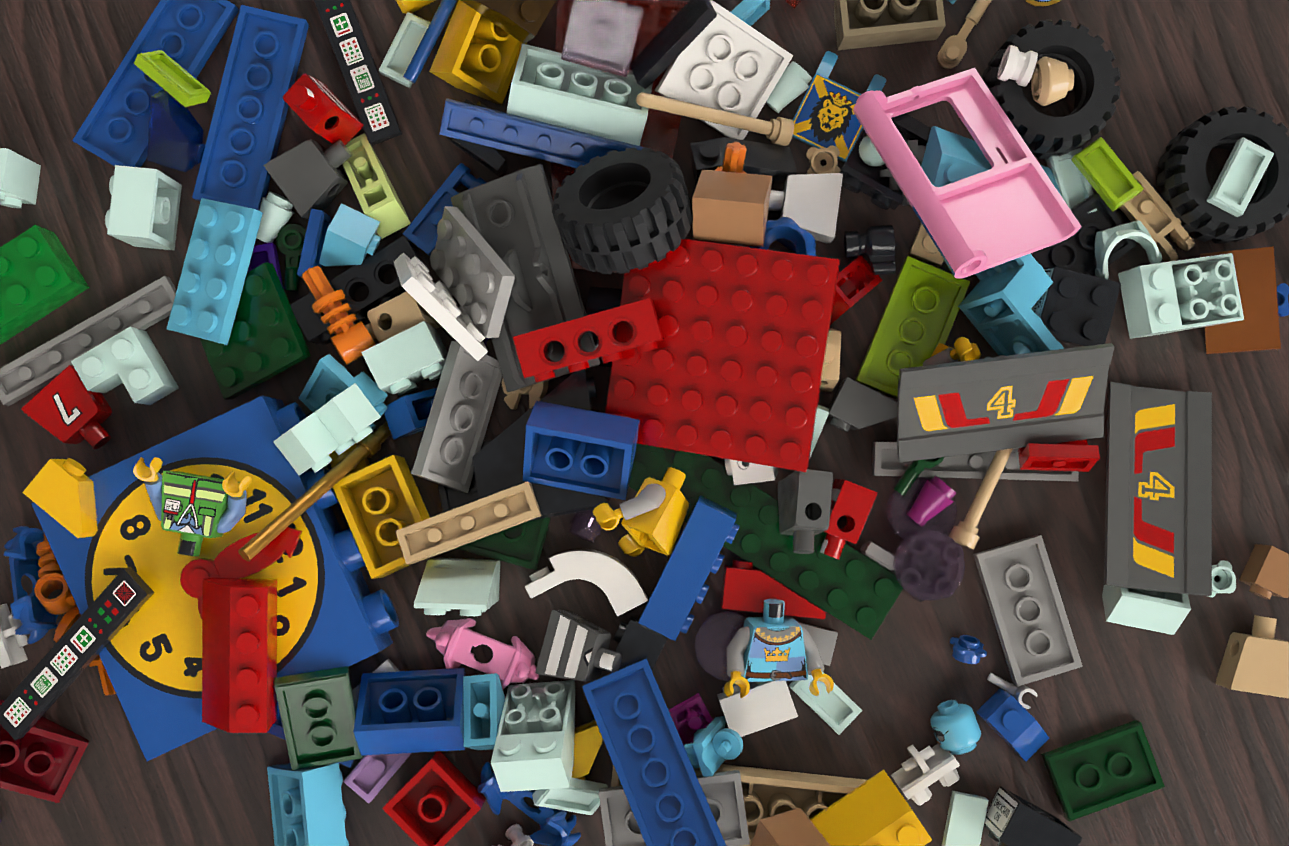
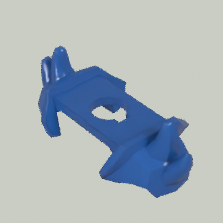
M19 526L13 529V532L17 533V535L4 545V548L7 549L4 551V556L9 557L14 602L10 604L12 618L22 622V626L15 630V634H30L27 643L33 644L42 639L50 629L58 626L56 624L58 615L47 612L34 592L35 584L40 579L38 577V571L40 570L38 560L40 556L36 553V546L44 541V531L38 528ZM23 575L28 576L33 584V590L29 596L21 584Z
M485 762L481 771V784L477 791L484 794L493 814H500L502 799H507L540 825L541 830L530 835L534 843L548 846H572L578 842L581 833L570 834L576 825V815H571L566 820L567 811L539 806V809L528 806L523 797L533 799L532 795L535 790L501 792L494 771H491L490 763Z

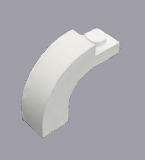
M590 549L568 550L551 556L549 559L555 570L550 572L548 567H545L531 574L529 577L532 582L525 586L530 598H533L565 581L573 579L586 580L603 590L617 616L648 601V597L638 578L624 563L609 554Z

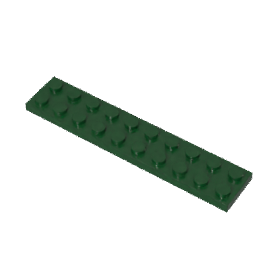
M637 444L629 487L638 492L644 480L648 477L661 481L668 467L683 472L686 478L680 491L689 503L684 522L687 523L700 495L737 513L735 523L740 525L732 543H724L723 546L747 562H753V565L872 640L907 584L906 581L846 543L839 560L820 553L827 534L825 532L814 536V553H793V535L781 534L779 531L778 500L751 483L734 485L733 475L728 476L726 468L707 455Z

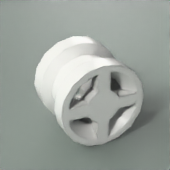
M1009 45L1002 57L997 79L1002 81L1012 79L1016 81L1017 85L1026 87L1033 75L1038 53L1034 51L1020 52L1018 47Z

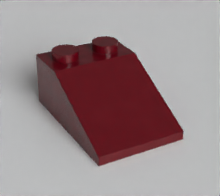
M41 717L26 735L18 740H14L0 724V788L59 803L89 740L44 717Z

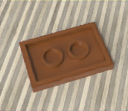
M1274 246L1199 254V257L1233 254L1244 320L1204 327L1206 355L1281 349Z

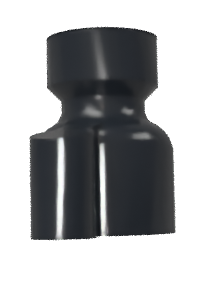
M893 225L870 226L865 233H859L857 230L844 231L846 258H854L860 254H866L874 275L896 273Z

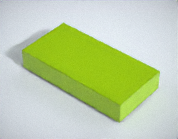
M157 50L137 54L134 64L184 107L208 101L211 95L210 90L164 51Z
M1102 137L1075 154L1071 159L1112 212L1140 194L1144 189Z

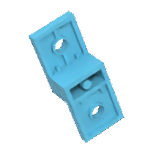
M1031 253L975 274L980 282L958 307L998 355L1009 356L1064 349L1062 344L1055 339L1043 324L1041 318L1031 309L1053 283Z

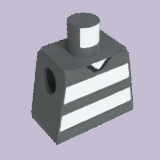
M552 610L535 673L577 681H595L600 679L603 670L610 673L618 671L622 662V655L608 650L611 641L610 632L572 611Z

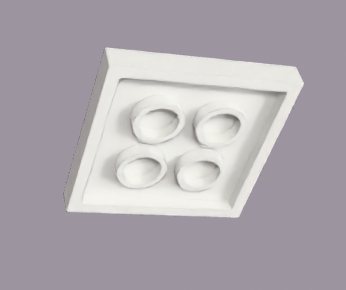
M710 0L717 17L669 65L655 91L666 98L757 118L793 55L713 0ZM701 120L727 138L744 140L748 133L747 130Z
M403 252L394 261L401 286L463 348L479 361L488 352L483 342L485 336L462 306H457V302L453 299V294L440 280L435 284L432 281L433 278L428 273L429 269L416 256L410 259Z

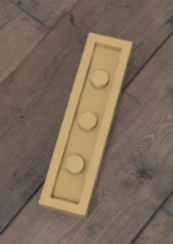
M527 481L396 530L395 532L407 565H411L542 515L531 483Z

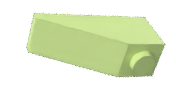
M363 133L350 140L346 147L352 156L342 165L364 214L380 221L377 234L383 239L410 225L411 222L366 134Z

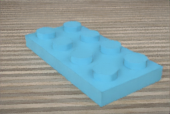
M201 198L167 330L228 345L263 212L253 208Z

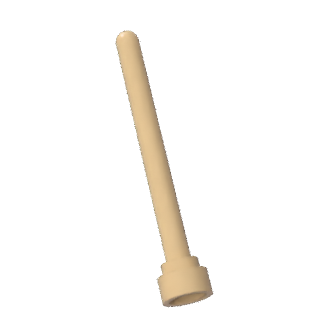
M644 92L639 93L636 97V102L639 106L764 134L767 139H771V142L777 145L787 146L794 132V121L783 117L765 121Z
M1013 449L996 451L964 521H959L958 526H953L948 537L949 539L974 550L979 536H977L979 529L976 527Z

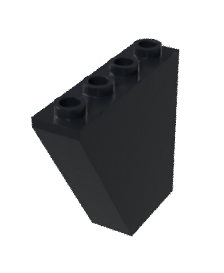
M585 369L576 371L540 401L593 411L591 398L597 397L594 377L588 378ZM533 407L472 457L479 499L526 482L523 481L526 424ZM531 483L542 515L532 520L594 510L595 507L602 503L609 504L608 498L610 497Z

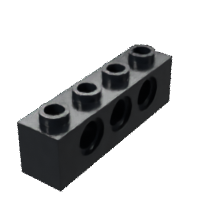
M405 236L379 250L373 256L371 255L366 258L361 265H355L329 281L334 291L343 290L345 299L342 301V304L348 303L351 307L348 314L354 313L357 317V320L353 322L354 324L360 321L364 323L368 319L367 312L406 291L401 286L399 277L391 284H385L383 280L385 272L395 268L394 261L403 252L410 259L416 256L423 263L412 243ZM361 286H368V297L364 301L357 302L355 299L356 290ZM310 292L290 306L307 340L316 345L319 343L326 345L332 342L330 338L335 336L336 333L330 334L327 327L330 326V323L324 324L322 322L323 312L319 314L314 312L312 305L316 300Z

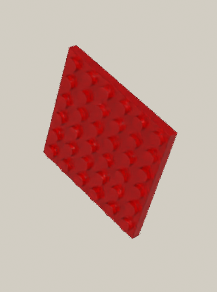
M681 239L680 246L674 252L671 250L667 252L666 258L659 262L655 260L649 263V267L640 270L634 268L630 269L629 273H625L620 306L652 298L664 340L656 342L657 349L637 354L636 348L622 351L624 358L612 361L605 413L640 420L637 444L807 472L840 260ZM621 322L617 325L616 338L623 343L629 341L633 336V328L628 322Z

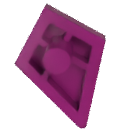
M699 693L669 709L683 745L694 743V733L698 729L707 728L713 721Z

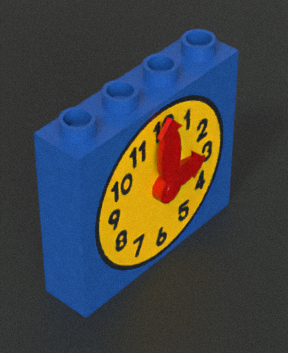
M260 396L89 476L94 482L98 532L93 537L77 538L36 503H31L81 615L124 568L131 567L154 591L153 595L99 653L146 761L217 729L202 722L203 579H277V677L344 666L349 667L393 644L388 631L399 626L396 610L383 589L370 593L360 571V568L366 565L351 529L348 528L342 531L331 508L332 505L339 503L333 487L250 561L244 560L239 554V550L330 471L327 466H324L316 473L310 468L301 475H298L273 442L307 417L296 402L285 406L280 399ZM141 457L144 458L145 465L150 468L151 461L154 457H157L162 461V467L158 471L161 475L163 471H179L225 479L232 471H235L237 482H241L245 476H249L252 482L246 489V514L229 532L224 533L222 537H203L200 556L178 554L181 533L162 529L161 521L156 516L144 481L135 476L133 468Z

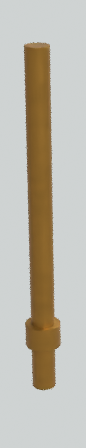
M387 421L375 432L356 443L357 447L245 544L239 550L240 556L244 560L250 561L366 457L371 458L381 449V444L392 435Z

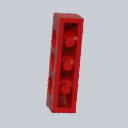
M652 298L513 337L524 378L534 376L535 383L555 378L554 370L568 367L569 373L590 368L589 360L602 357L603 364L624 358L622 351L636 348L637 354L657 349L656 342L664 340ZM621 322H628L633 328L632 338L625 343L617 340L614 333L616 326ZM588 331L594 332L599 339V345L593 352L584 350L581 345V338ZM554 341L560 342L565 350L563 358L557 362L551 360L547 353L548 346Z

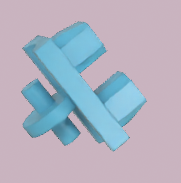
M725 716L715 717L707 728L698 729L694 733V743L684 745L693 768L700 767L703 777L713 776L725 759H735L743 750L741 736L736 731L725 728Z

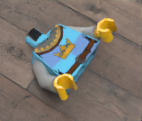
M764 600L763 617L746 618L744 626L737 631L727 646V675L731 677V680L725 684L724 693L728 697L733 695V684L739 686L740 698H743L749 693V682L808 680V674L813 677L809 685L811 694L819 695L817 681H821L826 685L828 694L833 690L834 682L832 678L827 674H822L824 665L818 647L805 627L801 626L793 617H784L785 602L783 600Z

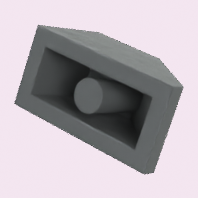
M846 377L842 379L828 407V417L831 418L829 424L848 433L849 429L857 430L897 417L898 402Z

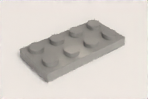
M445 206L442 219L439 220L437 225L438 237L435 250L431 252L430 256L431 267L485 338H499L515 275L458 207Z
M451 341L411 474L448 488L468 493L474 474L472 457L481 450L502 379L498 360L485 354L477 361L457 341Z
M1042 535L1031 536L973 554L1013 684L1018 687L1083 667Z
M740 771L718 772L708 777L697 775L726 846L750 845ZM616 786L599 789L606 846H646L623 787Z

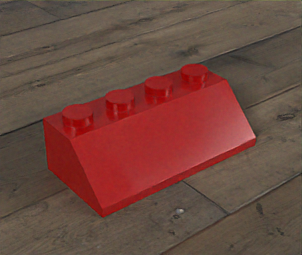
M203 579L202 722L229 733H267L276 721L277 697L274 687V680L277 678V579Z

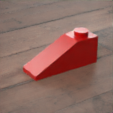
M733 560L732 566L724 565L720 603L722 609L763 613L764 600L780 599L785 602L784 615L817 619L826 618L825 611L761 570L753 568V562Z

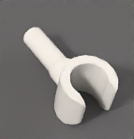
M990 673L987 678L988 681L1006 690L1026 709L1031 707L1022 702L1023 694L1029 692L1037 697V693L1026 685L1017 687L993 673Z

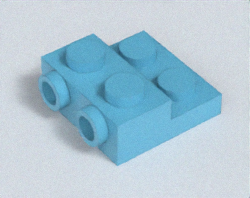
M330 354L319 360L299 397L314 413L324 404L356 383L380 416L388 408L383 403L388 395L379 389L376 382L364 371L353 377ZM374 423L369 425L372 428V430H374L376 427Z

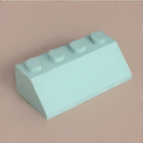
M522 43L511 83L506 113L640 146L649 108L639 106L636 102V97L641 92L651 94L652 84L646 89L638 85L632 70Z

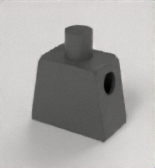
M310 139L272 159L263 166L300 216L309 219L311 208L324 211L347 185L348 179L339 166L348 160L352 154L341 140L336 141L325 150L321 144Z
M807 469V472L795 471L778 482L779 531L781 534L793 535V553H814V536L828 530L833 472Z

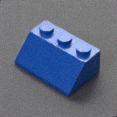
M536 401L526 424L523 481L626 500L637 447L640 420Z
M465 668L362 673L353 730L361 756L465 750L463 676H465Z

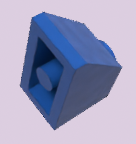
M437 388L403 396L387 405L388 408L384 415L393 440L425 430Z
M1001 688L976 711L1025 762L1049 739V736L1036 719L1011 694Z

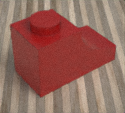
M862 255L838 273L830 325L883 281L879 275L873 274L871 266Z

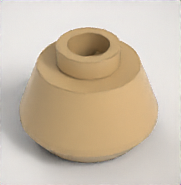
M1047 56L1042 57L1037 61L1031 77V90L1034 101L1041 106H1046L1065 98L1067 92L1071 91L1074 86L1073 70L1068 69L1065 62Z

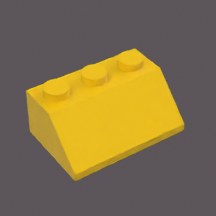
M458 0L429 72L458 89L494 103L502 104L515 72L522 42L463 1Z
M884 769L810 819L830 846H925L932 841Z

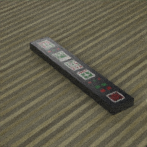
M314 0L360 121L364 125L363 128L371 146L402 135L351 0Z
M131 567L124 568L1 704L0 724L14 740H18L26 735L153 595L154 591Z

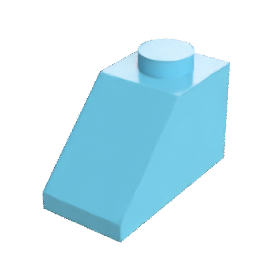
M341 203L327 229L319 264L323 266L361 265L367 253L373 256L380 243L381 237L376 235L380 221Z
M496 673L463 676L464 747L478 751L494 749L505 702L501 681Z

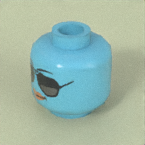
M948 700L937 706L938 711L932 715L930 721L940 748L950 751L953 755L968 753L976 748V742L981 737V730L971 706L958 704L956 700Z

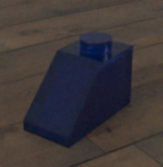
M163 89L150 96L148 161L183 172L189 171L201 163L205 148L203 143L204 130L189 109Z

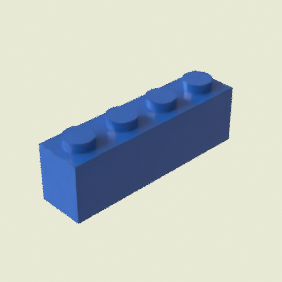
M700 495L641 614L639 624L673 641H676L680 632L687 633L694 619V615L690 614V611L695 602L702 603L709 589V585L705 584V581L710 572L717 573L724 559V555L720 554V551L725 542L732 543L740 525L735 523L737 513Z

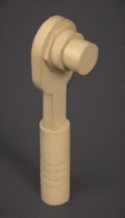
M976 0L966 16V21L959 33L947 38L937 55V60L941 67L952 69L960 63L967 51L966 38L974 25L978 24L992 0Z

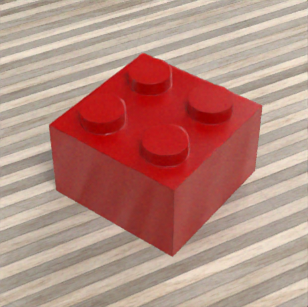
M437 751L388 800L382 809L418 846H444L482 808L486 797L482 793H478L477 788L441 751Z

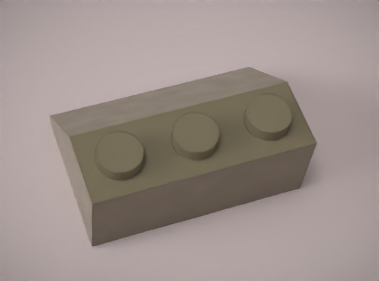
M834 0V22L838 50L937 40L946 26L943 0Z

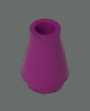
M935 475L930 481L926 480L907 515L923 527L930 519L954 502L952 498L957 492Z

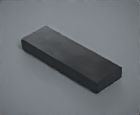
M690 0L630 63L638 85L644 89L648 88L717 17L710 0Z

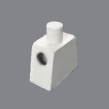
M843 174L788 175L783 191L771 190L768 210L780 212V218H791L801 229L811 233L815 240L830 244L835 238Z

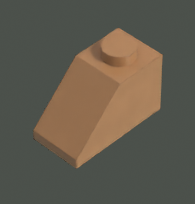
M1255 544L1239 581L1251 586L1249 592L1264 599L1270 600L1271 596L1288 598L1289 554L1274 546Z

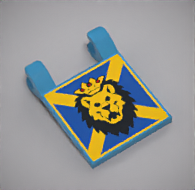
M827 51L793 118L794 132L792 137L818 149L828 148L831 145L836 146L840 152L837 157L838 160L846 162L863 129L853 112L856 101L861 94L828 78L838 56L831 51ZM875 74L866 92L871 90L882 91L886 79Z

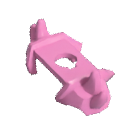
M471 618L447 620L441 627L431 628L426 633L428 638L435 641L436 649L444 656L446 669L458 668L461 664H464L486 674L496 673L499 675L503 689L509 683H524L528 679L537 680L539 678V675L535 673L537 667L534 654L517 636L511 638L513 646L507 645L470 630L469 627H473L476 624V621ZM488 645L493 651L492 660L488 663L478 662L474 657V653H471L473 646Z

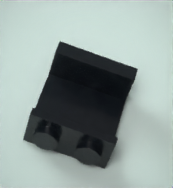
M906 113L891 118L906 143L907 140H918V145L927 146L931 127ZM864 130L840 171L843 174L842 185L854 193L861 191L872 197L871 202L882 209L888 210L891 208L895 210L904 198L902 197V190H890L889 179L880 178V170L888 169L886 164L870 166L861 159L859 145L862 139L867 136Z

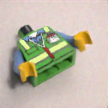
M141 457L134 466L133 472L138 479L144 481L156 516L161 521L162 529L181 533L178 554L200 556L203 537H222L224 533L229 532L246 514V489L252 482L249 476H245L241 482H237L235 471H232L225 479L179 471H163L161 475L158 473L162 467L160 458L154 457L149 468L145 465L144 458Z

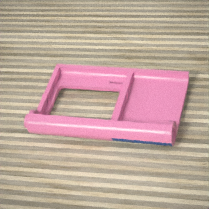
M975 68L913 87L910 90L886 97L882 91L872 90L858 97L853 108L854 114L955 278H965L1060 243L1073 236L1082 227ZM940 101H947L956 111L992 169L942 187H936L928 179L891 118Z

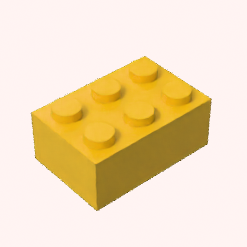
M391 455L342 478L333 486L371 579L383 578L409 566L405 562L395 531L430 518L405 458Z

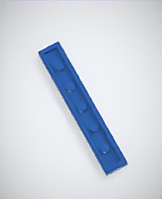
M446 99L439 134L574 168L581 164L583 166L588 164L590 159L596 156L600 158L608 155L607 152L617 150L621 152L625 151L626 148L633 147L637 150L643 149L641 146L452 99Z

